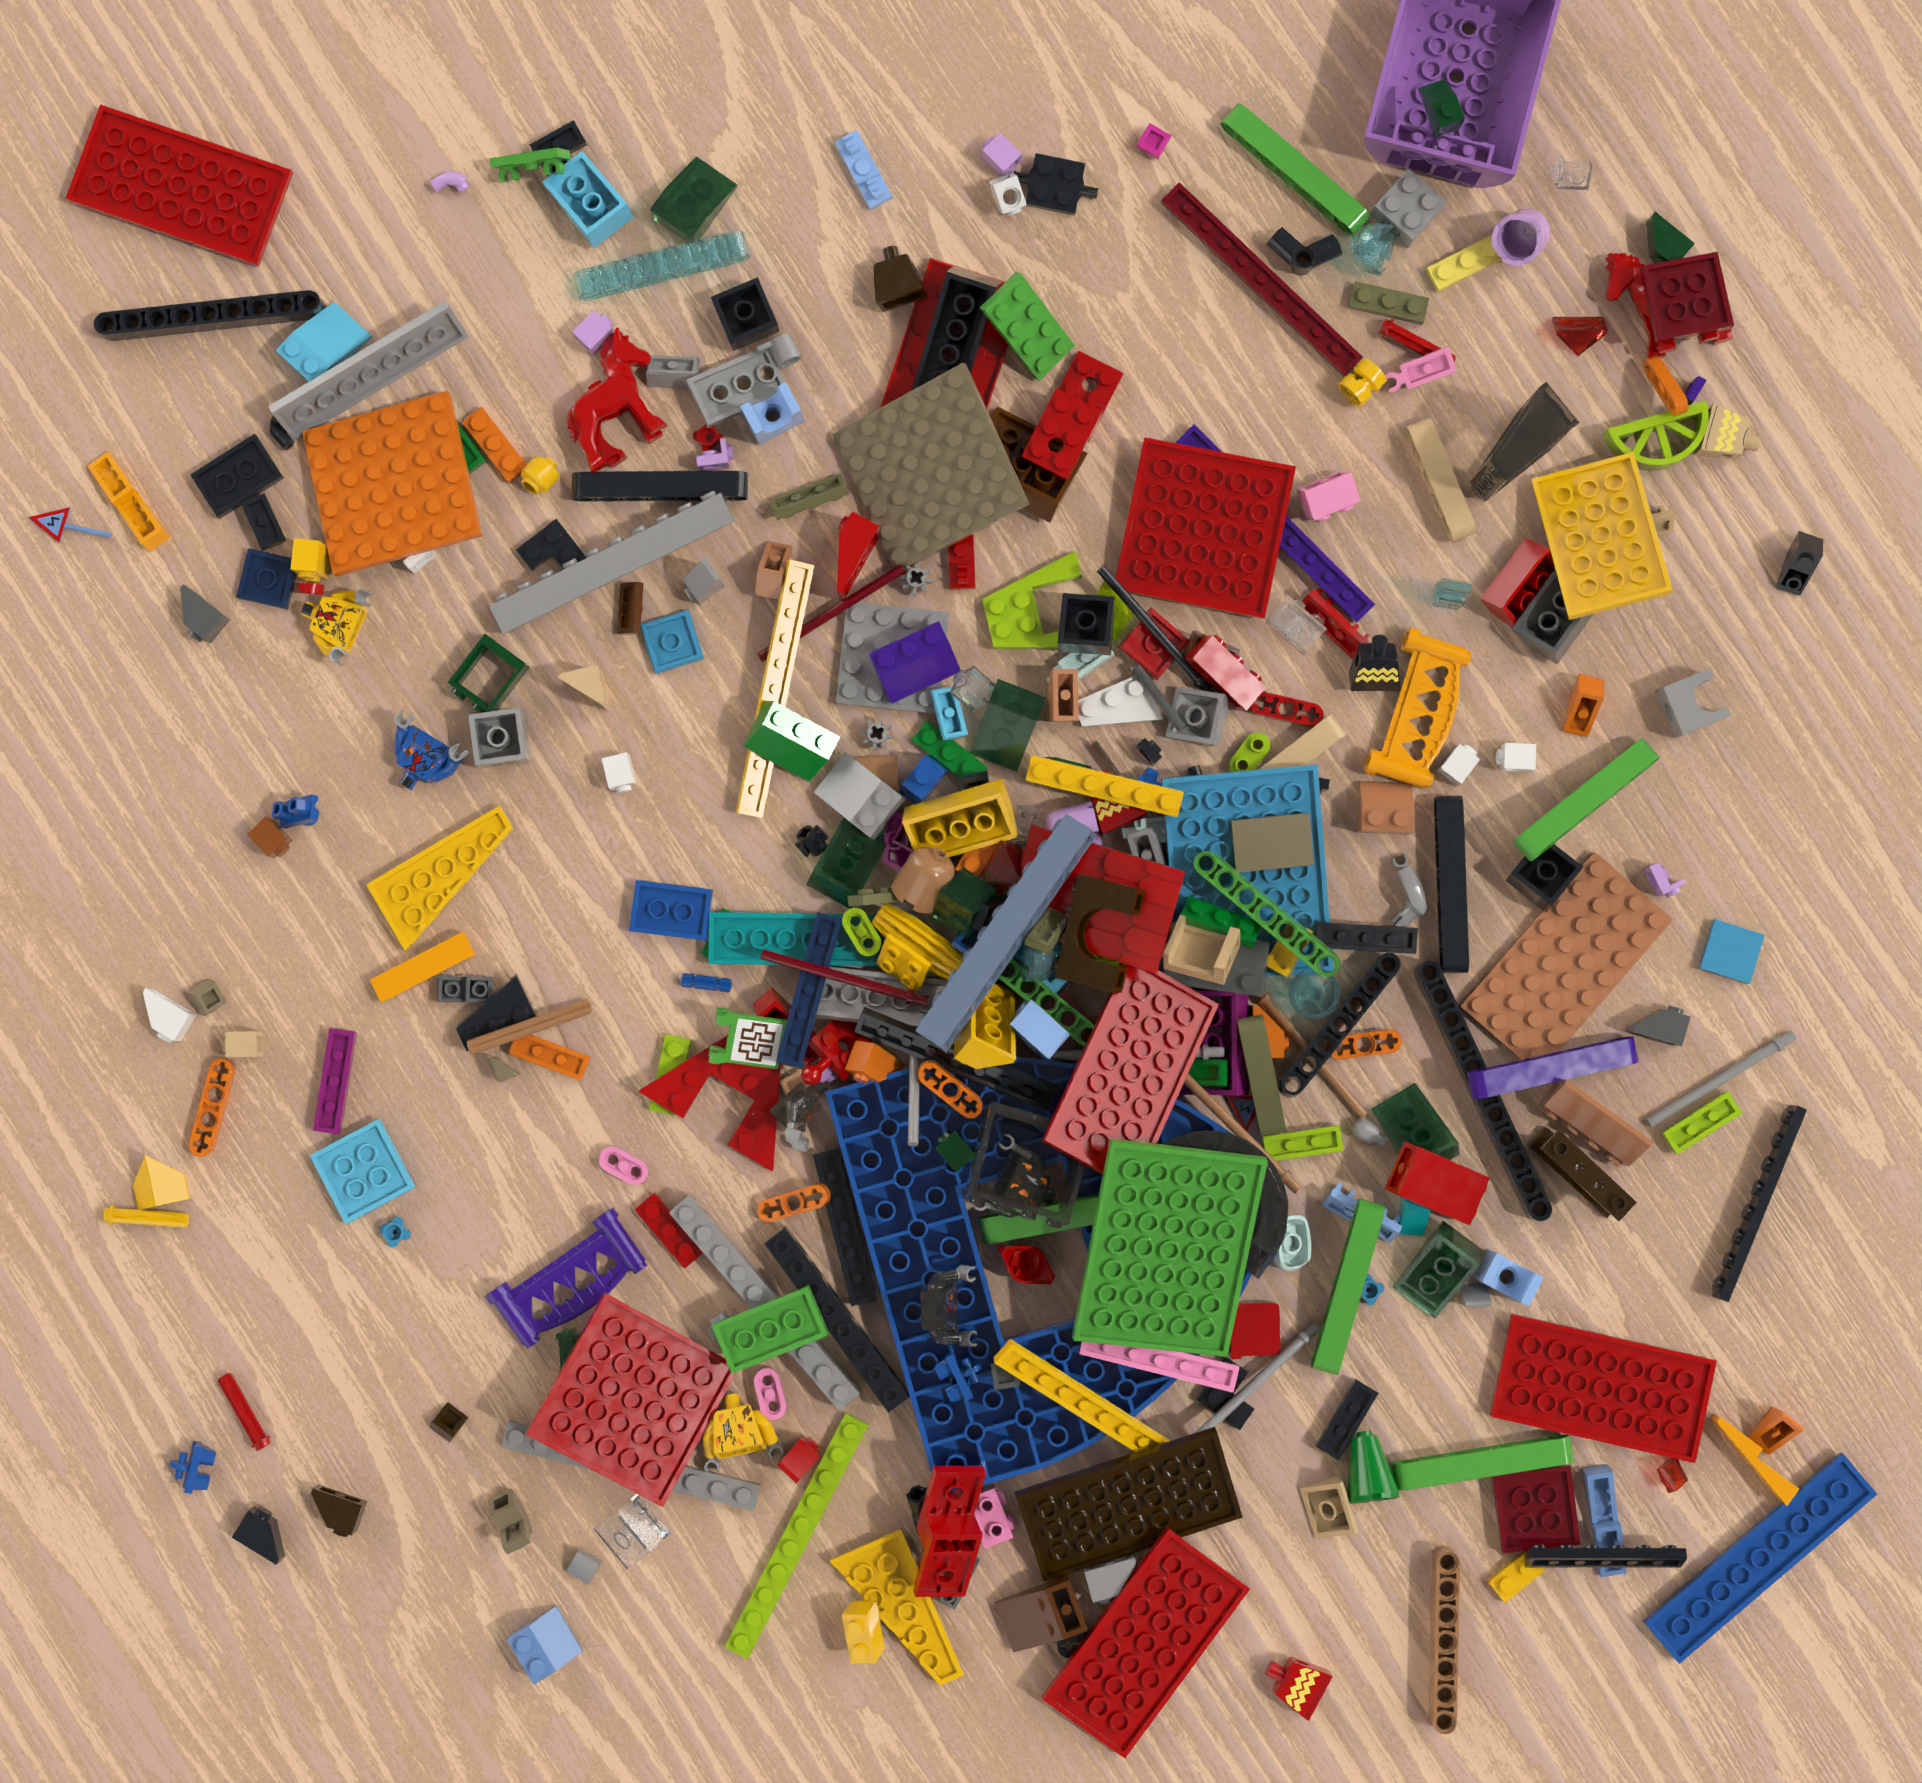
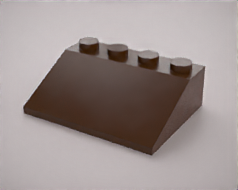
M997 406L991 416V420L1030 503L1022 509L1050 523L1088 453L1082 451L1067 481L1021 459L1036 426ZM1052 440L1048 447L1052 452L1057 453L1063 449V444L1059 440Z

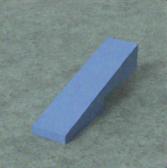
M1608 1464L1582 1468L1594 1545L1599 1546V1548L1623 1545L1622 1527L1618 1521L1613 1471ZM1598 1568L1600 1577L1627 1573L1626 1568Z

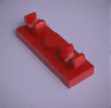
M974 534L948 547L950 590L976 589Z
M1312 589L1297 607L1353 659L1358 645L1369 643L1367 641L1369 634L1366 633L1362 636L1357 631L1359 628L1358 624L1352 626L1340 612L1330 605L1332 602L1331 598L1327 601L1319 595L1323 591L1322 589H1317L1316 591Z

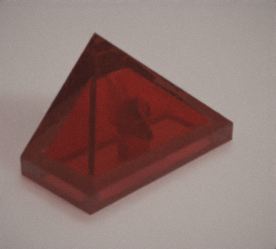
M1552 317L1556 335L1577 356L1607 335L1608 329L1604 317Z
M1000 840L975 883L979 886L995 890L1018 883L1022 878V847L1018 844Z

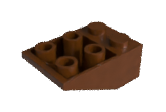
M1068 1574L995 1602L1013 1653L1064 1640L1088 1630Z

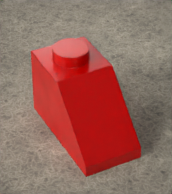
M801 1435L780 1458L777 1466L797 1484L820 1457L821 1452L818 1450L820 1446L810 1436L806 1439Z

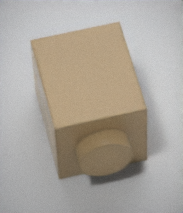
M263 1031L225 1032V1037L222 1038V1051L225 1052V1058L263 1057Z

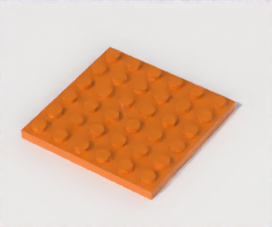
M448 390L302 431L334 576L345 575L483 536L451 393Z

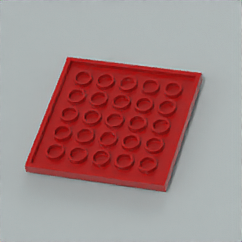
M1144 437L1116 579L1129 593L1265 619L1296 466Z
M604 1292L525 1434L653 1503L664 1507L736 1373H731L726 1359Z

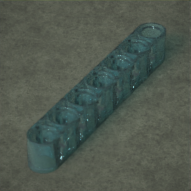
M732 231L582 269L574 273V279L579 299L581 301H589L740 263L749 259L750 255L744 232Z

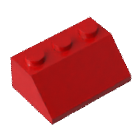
M1525 538L1480 598L1492 614L1511 628L1516 624L1555 569L1550 549L1547 546Z

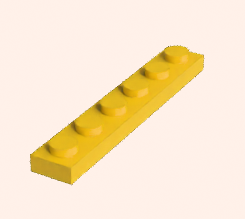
M1031 755L1026 781L1178 817L1184 791L1036 755Z

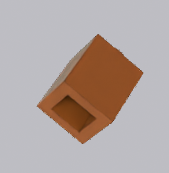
M266 816L247 834L268 857L272 858L283 856L290 849L289 844L293 841L272 818Z

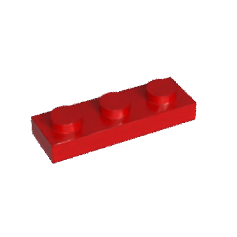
M656 1192L635 1209L684 1269L703 1254L701 1249L670 1215L669 1212L671 1210Z

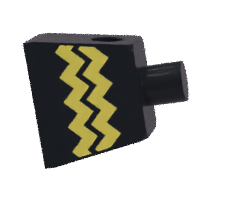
M1375 635L1372 638V643H1361L1358 645L1348 673L1351 691H1400L1396 646L1393 643H1388L1386 636Z

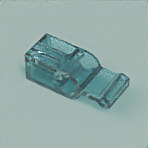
M1441 578L1436 583L1432 606L1458 610L1464 605L1467 594H1470L1472 584Z

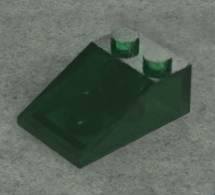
M696 156L663 190L650 208L652 218L695 247L738 185Z
M997 679L970 753L1017 772L1046 697Z
M843 817L806 885L851 909L853 906H848V896L858 895V890L864 888L886 847L884 841L885 834L880 832L874 840Z
M1413 1083L1371 1109L1398 1155L1404 1141L1448 1160L1460 1155L1458 1141L1416 1083Z
M1442 1221L1398 1278L1393 1288L1433 1318H1436L1481 1265L1485 1251L1445 1221Z

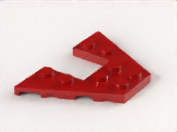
M728 1035L710 1046H718L725 1049ZM709 1046L638 1091L679 1117L684 1118L710 1074L754 1100L727 1145L773 1171L777 1112L775 1110H778L781 1064H779L778 1069L728 1062L712 1064L709 1063Z

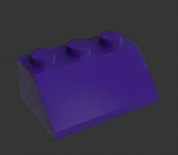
M939 621L869 653V658L891 704L961 672L951 645Z

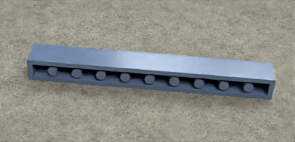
M1065 814L1062 819L1060 818L1055 822L1052 828L1053 833L1049 839L1044 840L1038 847V855L1033 862L1030 861L1026 864L1022 871V878L1018 883H1014L1007 893L1008 898L1004 904H1000L995 909L992 915L993 919L988 927L984 926L977 936L978 941L974 947L969 948L965 952L961 966L949 975L947 979L948 984L943 992L940 991L936 994L932 1001L933 1006L929 1012L924 1013L918 1020V1028L915 1031L945 1053L948 1052L1027 935L1096 838L1092 829L1068 814Z

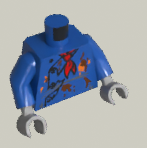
M401 710L395 717V723L397 724L395 757L397 758L396 763L407 770L399 783L412 790L419 778L431 784L432 782H439L452 776L461 763V759L469 754L468 750L460 754L458 751L460 743L450 748L413 724L410 727L409 724L414 720V715L410 714L406 720L403 718L404 711Z

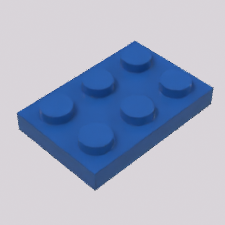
M636 880L629 931L707 941L713 890Z

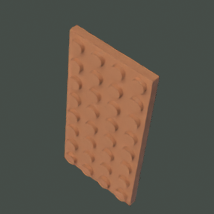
M1592 852L1582 864V870L1547 912L1542 910L1459 1005L1464 1012L1519 1060L1560 1051L1673 921L1668 914L1596 852Z

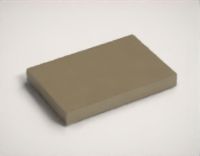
M1309 813L1231 820L1235 869L1239 873L1314 865Z

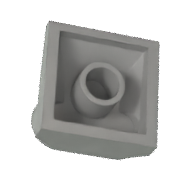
M1176 687L1172 707L1186 724V727L1178 732L1169 720L1165 737L1199 743L1208 747L1217 746L1222 739L1227 718L1228 696L1220 693Z

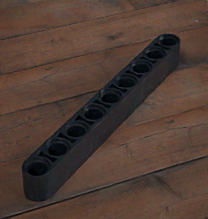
M304 290L103 312L94 319V328L109 341H121L306 321L325 309L326 305L316 292ZM317 300V305L313 309H307V304L310 301ZM284 304H292L289 311H281ZM260 306H266L263 314L256 315V311ZM240 308V314L235 318H231L232 311ZM211 311H215L214 318L207 321L206 315ZM190 314V318L186 323L180 322L183 315ZM163 316L164 322L159 326H155L156 320ZM139 319L137 327L130 329L131 322ZM113 322L112 329L106 332V324Z

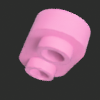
M611 1146L604 1149L600 1154L599 1163L602 1169L631 1185H639L648 1178L649 1168L647 1164L623 1149ZM614 1154L617 1156L618 1161L616 1164L609 1162L610 1155ZM633 1167L640 1169L641 1173L639 1176L632 1174Z
M771 1367L762 1368L754 1377V1386L760 1411L767 1419L777 1420L784 1415L787 1408L780 1375ZM764 1376H770L772 1378V1383L770 1385L764 1384ZM771 1401L778 1403L779 1407L777 1410L770 1409L769 1403Z

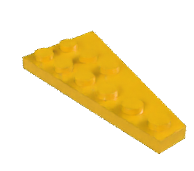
M501 806L494 808L366 884L404 951L409 950L514 829Z
M902 1528L830 1559V1563L840 1571L846 1581L864 1598V1601H877L879 1618L901 1640V1643L911 1651L940 1686L964 1676L963 1669L932 1597H915L913 1588L919 1567Z

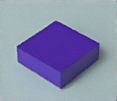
M1701 376L1693 379L1684 393L1688 405L1695 401L1707 381Z

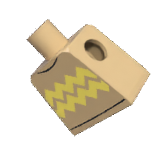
M1716 403L1708 407L1707 429L1694 455L1737 459L1742 455L1744 448L1755 452L1758 450L1761 437L1748 433L1751 424L1750 419Z

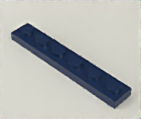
M817 912L804 961L827 968L830 967L842 918ZM804 971L800 972L776 1063L802 1069L826 978Z

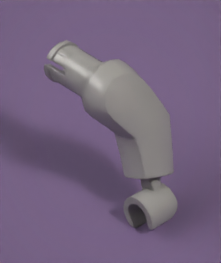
M1403 853L1406 858L1405 863L1398 865L1395 857H1393V863L1401 869L1398 872V876L1407 901L1404 908L1391 922L1396 926L1407 927L1418 915L1425 914L1427 903L1422 884L1414 868L1407 866L1409 858Z

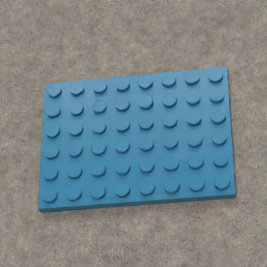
M1317 764L1161 778L1163 787L1184 791L1178 817L1164 814L1168 864L1170 867L1185 871L1173 914V923H1177L1189 896L1253 919L1195 870L1194 859L1201 852L1213 851L1235 868L1231 820L1298 813L1310 814L1314 865L1240 873L1304 927L1314 931L1315 921L1330 922ZM1206 855L1201 860V865L1204 869L1210 870L1213 867L1212 858ZM1227 872L1223 873L1221 876L1222 884L1230 887L1233 884V876ZM1244 889L1241 893L1242 901L1248 904L1253 901V893L1248 889ZM1264 906L1261 909L1263 919L1271 920L1273 918V910L1268 906ZM1284 923L1281 926V933L1284 930L1287 923ZM1261 926L1257 939L1271 941L1270 955L1278 939ZM1309 941L1304 950L1306 954H1312L1314 951L1311 941ZM1329 957L1322 959V968L1326 971H1332L1334 969L1333 960ZM1299 959L1292 974L1313 973L1316 971ZM1267 967L1266 977L1282 975Z

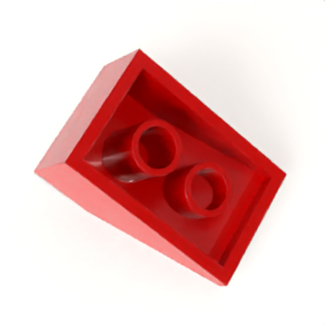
M853 511L849 517L845 515L838 526L840 532L837 594L841 601L847 597L880 535V528L877 524Z

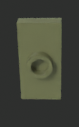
M1048 907L1025 938V945L1049 954L1061 938L1063 931L1066 930L1068 923L1066 914Z

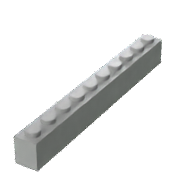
M712 491L700 497L702 502L695 506L689 502L677 508L678 514L670 517L667 513L655 519L656 525L648 529L645 525H642L631 531L633 536L625 540L620 536L608 542L610 547L603 551L599 547L585 553L586 559L577 562L575 558L563 564L564 570L556 574L551 570L540 575L541 581L533 585L528 581L516 587L518 592L511 596L506 592L493 598L495 603L489 607L502 633H508L735 522L723 494L719 493L716 495L715 491Z
M692 1194L687 1196L669 1212L750 1308L780 1297ZM818 1340L788 1351L839 1411L860 1394L861 1390Z

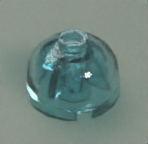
M1385 223L1367 224L1359 231L1357 236L1354 235L1352 237L1350 250L1353 251L1356 265L1362 271L1377 276H1382L1385 272L1386 267H1382L1385 260H1390L1395 232L1390 230L1394 228V225Z
M1024 940L1021 945L1024 946L1023 955H1020V969L1022 979L1025 980L1024 982L1044 981L1050 978L1055 972V961L1060 956L1061 948H1057L1055 945L1050 953L1046 954L1025 945Z
M1312 968L1302 970L1294 976L1289 985L1288 997L1296 1013L1304 1018L1320 1019L1334 1012L1341 997V990L1334 975L1323 977Z

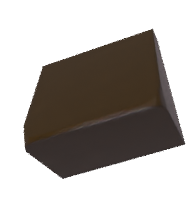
M447 1402L432 1421L430 1428L446 1441L451 1442L469 1417Z

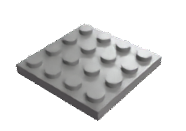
M856 603L848 608L845 615L836 704L936 714L930 691L940 689L942 681L891 704L869 658V653L938 621L947 636L949 612Z

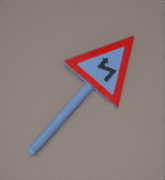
M70 507L29 517L59 543L65 528L108 538L112 536L109 532L67 524Z
M1227 1096L1241 1126L1248 1131L1256 1115L1253 1096Z

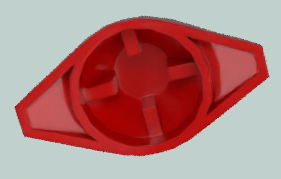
M1002 1244L998 1247V1252L1001 1254L1007 1271L1017 1282L1022 1284H1051L1055 1275L1044 1254L1038 1248L1026 1244H1011L1008 1246Z

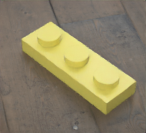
M1491 235L1435 263L1425 271L1438 293L1501 261L1502 258L1492 247Z

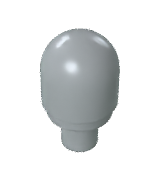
M1359 1119L1352 1126L1354 1136L1365 1143L1372 1144L1376 1142L1384 1146L1388 1139L1387 1136L1379 1133L1380 1129L1377 1125L1366 1119Z

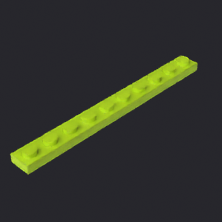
M847 1412L845 1413L724 1648L748 1660L869 1426L868 1423Z

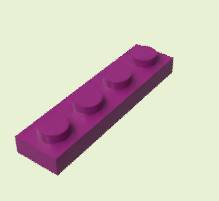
M329 1028L313 1131L341 1134L357 1032Z

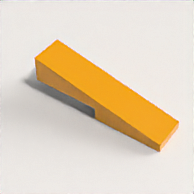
M109 451L88 465V468L112 504L117 507L141 545L151 552L171 538Z
M463 931L369 981L380 1003H383L475 957V953Z
M1713 1414L1710 1420L1777 1500L1788 1506L1799 1488L1757 1458L1763 1448L1723 1418Z

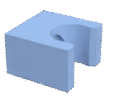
M786 382L777 387L778 391L770 398L754 405L747 402L740 406L743 416L759 445L804 422L801 409ZM770 412H777L780 414V417L777 421L770 422L767 420V415Z
M1032 999L1029 1002L1025 1000L1015 1011V1018L1009 1023L1015 1030V1036L1041 1059H1050L1070 1036L1062 1026Z
M1487 1249L1472 1278L1529 1307L1544 1277L1512 1262L1497 1252ZM1508 1269L1511 1273V1278L1508 1282L1502 1283L1499 1277L1500 1273Z

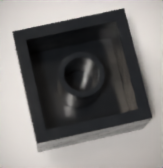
M758 277L711 296L713 306L733 351L780 332Z
M1063 593L1058 633L1059 651L1111 656L1116 611L1115 597Z
M1553 844L1531 862L1524 856L1505 881L1547 912L1582 870L1583 866Z

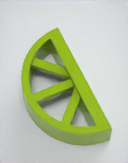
M1707 401L1688 405V412L1677 416H1672L1668 411L1609 428L1602 434L1604 441L1615 456L1634 452L1638 469L1655 471L1672 467L1691 454L1702 441L1708 425ZM1695 418L1694 431L1679 424L1680 422ZM1664 427L1691 440L1683 452L1675 456L1672 455ZM1652 430L1656 431L1664 459H1652L1639 455ZM1641 434L1632 451L1621 441V439Z

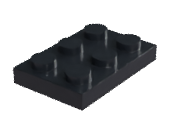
M256 434L248 437L190 474L219 519L240 507V502L259 495L284 479V476Z

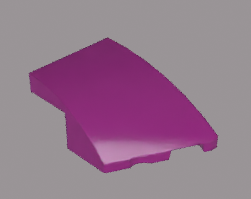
M895 812L887 823L883 863L900 871L909 856L914 852V849L902 823L903 815Z

